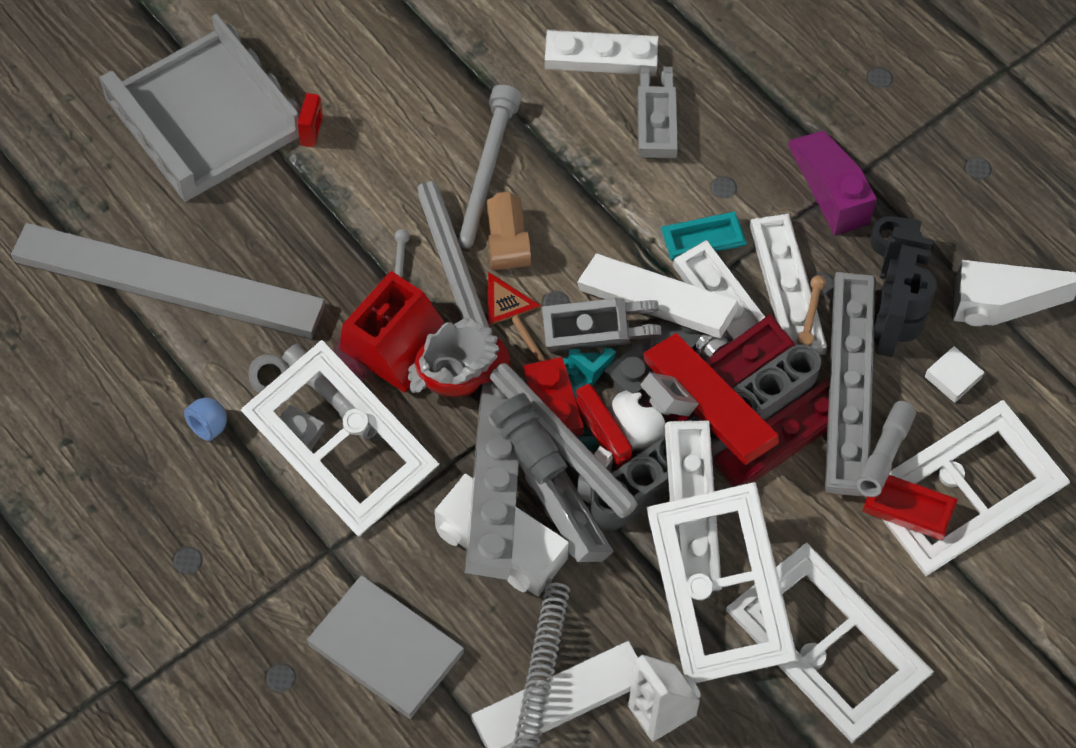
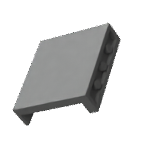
M217 14L212 16L215 31L122 82L113 70L99 77L108 104L184 202L299 138L297 125L301 113L299 106L292 98L288 100L285 98L275 76L272 73L266 74L262 70L256 53L251 48L246 50L241 44L240 36L233 25L228 24L226 26Z

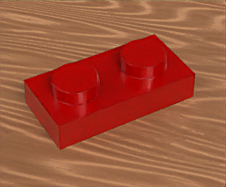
M558 357L523 365V377L526 385L575 436L583 435L584 426L563 358Z

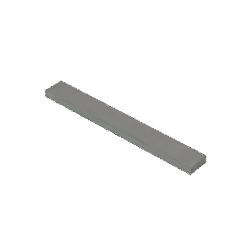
M29 223L25 224L11 253L13 262L310 339H313L325 308L323 298Z

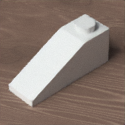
M962 260L955 278L953 321L966 322L971 326L996 325L1073 301L1076 295V272Z
M641 655L635 659L628 707L650 740L654 742L697 715L700 692L693 679L687 674L682 676L674 664Z

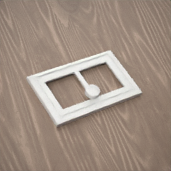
M323 340L318 342L241 409L243 414L358 537L364 534L439 466V463ZM321 372L355 409L345 413L343 417L344 428L313 454L274 411L315 375ZM369 423L406 464L360 504L320 460L350 434H362L367 429Z
M1002 400L889 473V475L917 484L940 469L939 479L942 484L947 487L958 486L980 515L944 537L943 541L939 540L933 545L929 543L922 533L886 520L883 521L924 575L928 576L1070 484V481L1006 402ZM999 432L1036 479L988 509L964 480L965 470L963 466L953 460Z
M756 482L646 507L684 676L687 674L695 683L798 661ZM738 511L752 571L710 580L707 575L698 573L692 575L687 581L675 525ZM754 580L769 642L705 656L692 598L695 600H705L712 594L713 589Z
M805 543L776 567L782 594L806 575L848 619L819 644L808 643L802 647L800 653L796 650L798 661L778 666L841 733L853 743L929 678L934 671L808 543ZM753 585L727 606L726 611L757 644L769 641L763 615L761 614L756 586ZM856 626L898 671L852 709L816 670L821 668L826 660L825 650Z

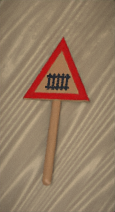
M488 272V326L511 319L536 361H545L539 348L519 318L520 315L540 309L541 305Z

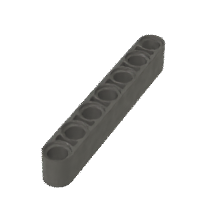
M793 346L738 384L733 390L766 421L815 387L821 366V356L811 346ZM793 368H803L808 372L800 373ZM770 389L775 391L777 394L768 395L764 393L762 390ZM694 415L687 421L702 420L697 415ZM710 430V434L715 437V439L711 440L713 462L714 456L727 448V446ZM665 436L612 473L637 501L638 505L630 515L620 518L612 509L609 510L601 506L600 504L605 501L593 489L590 513L600 529L615 531L644 512L647 509L646 507L652 506L669 494ZM638 478H644L649 480L652 484L648 486H640L637 485L634 482V480Z

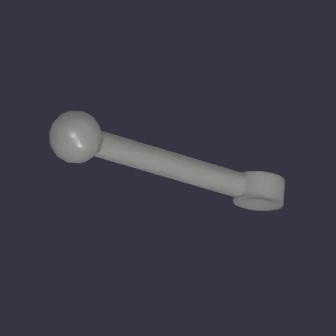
M405 229L397 230L394 235V239L397 242L395 273L400 277L403 276L405 243L410 238L409 233Z

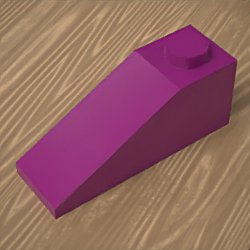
M824 130L790 140L788 146L834 236L870 225L877 198L861 168Z

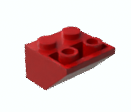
M390 271L342 324L340 350L406 393L410 389L411 383L408 380V368L415 363L417 352L426 343L427 336L429 334H436L445 322L422 290L393 271Z

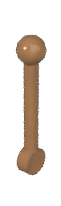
M816 275L811 279L813 290L804 329L797 337L798 345L812 346L813 344L812 326L820 291L826 286V280L821 275Z

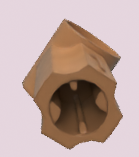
M510 192L496 193L494 197L487 199L490 228L488 245L491 270L531 267L529 234L524 232L520 197L514 196Z

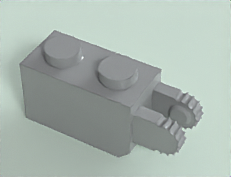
M613 298L542 306L546 348L553 353L568 351V349L580 350L631 344L630 340L661 336V326L647 324L629 328L628 315L650 314L658 311V301L625 302L624 298Z

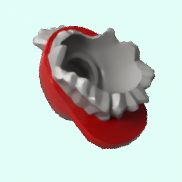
M464 318L456 324L447 322L441 326L436 334H429L427 336L426 343L417 352L415 363L408 368L411 392L419 393L427 387L430 391L446 397L470 395L482 383L492 381L490 374L500 364L505 363L510 367L511 361L508 349L497 336L492 335L491 328L482 329L481 324L472 318L470 320Z

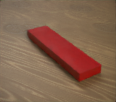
M677 333L644 352L645 363L656 374L675 377L698 402L693 412L702 421H709L710 430L744 465H747L779 444L778 434Z

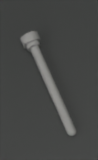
M509 85L493 87L490 96L489 106L491 107L493 117L458 240L459 245L464 249H468L474 244L507 120L519 109L522 95L516 88Z

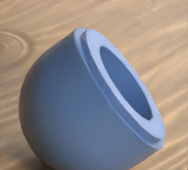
M198 399L184 410V417L189 427L203 440L212 441L226 426V410L215 399Z

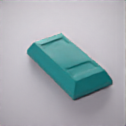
M736 211L660 227L671 261H674L678 256L706 240L715 252L739 248L747 244Z

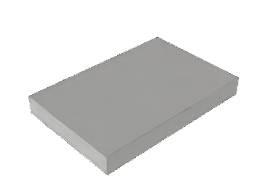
M362 575L307 639L308 646L409 719L413 717L464 654V648Z

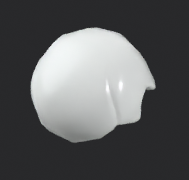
M625 390L617 394L609 406V412L631 444L632 451L643 452L665 436L666 422L662 414L654 407H642L638 404L639 399L642 397L641 393H631Z

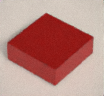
M306 93L297 123L301 146L314 148V145L317 143L324 119L322 101L318 94Z

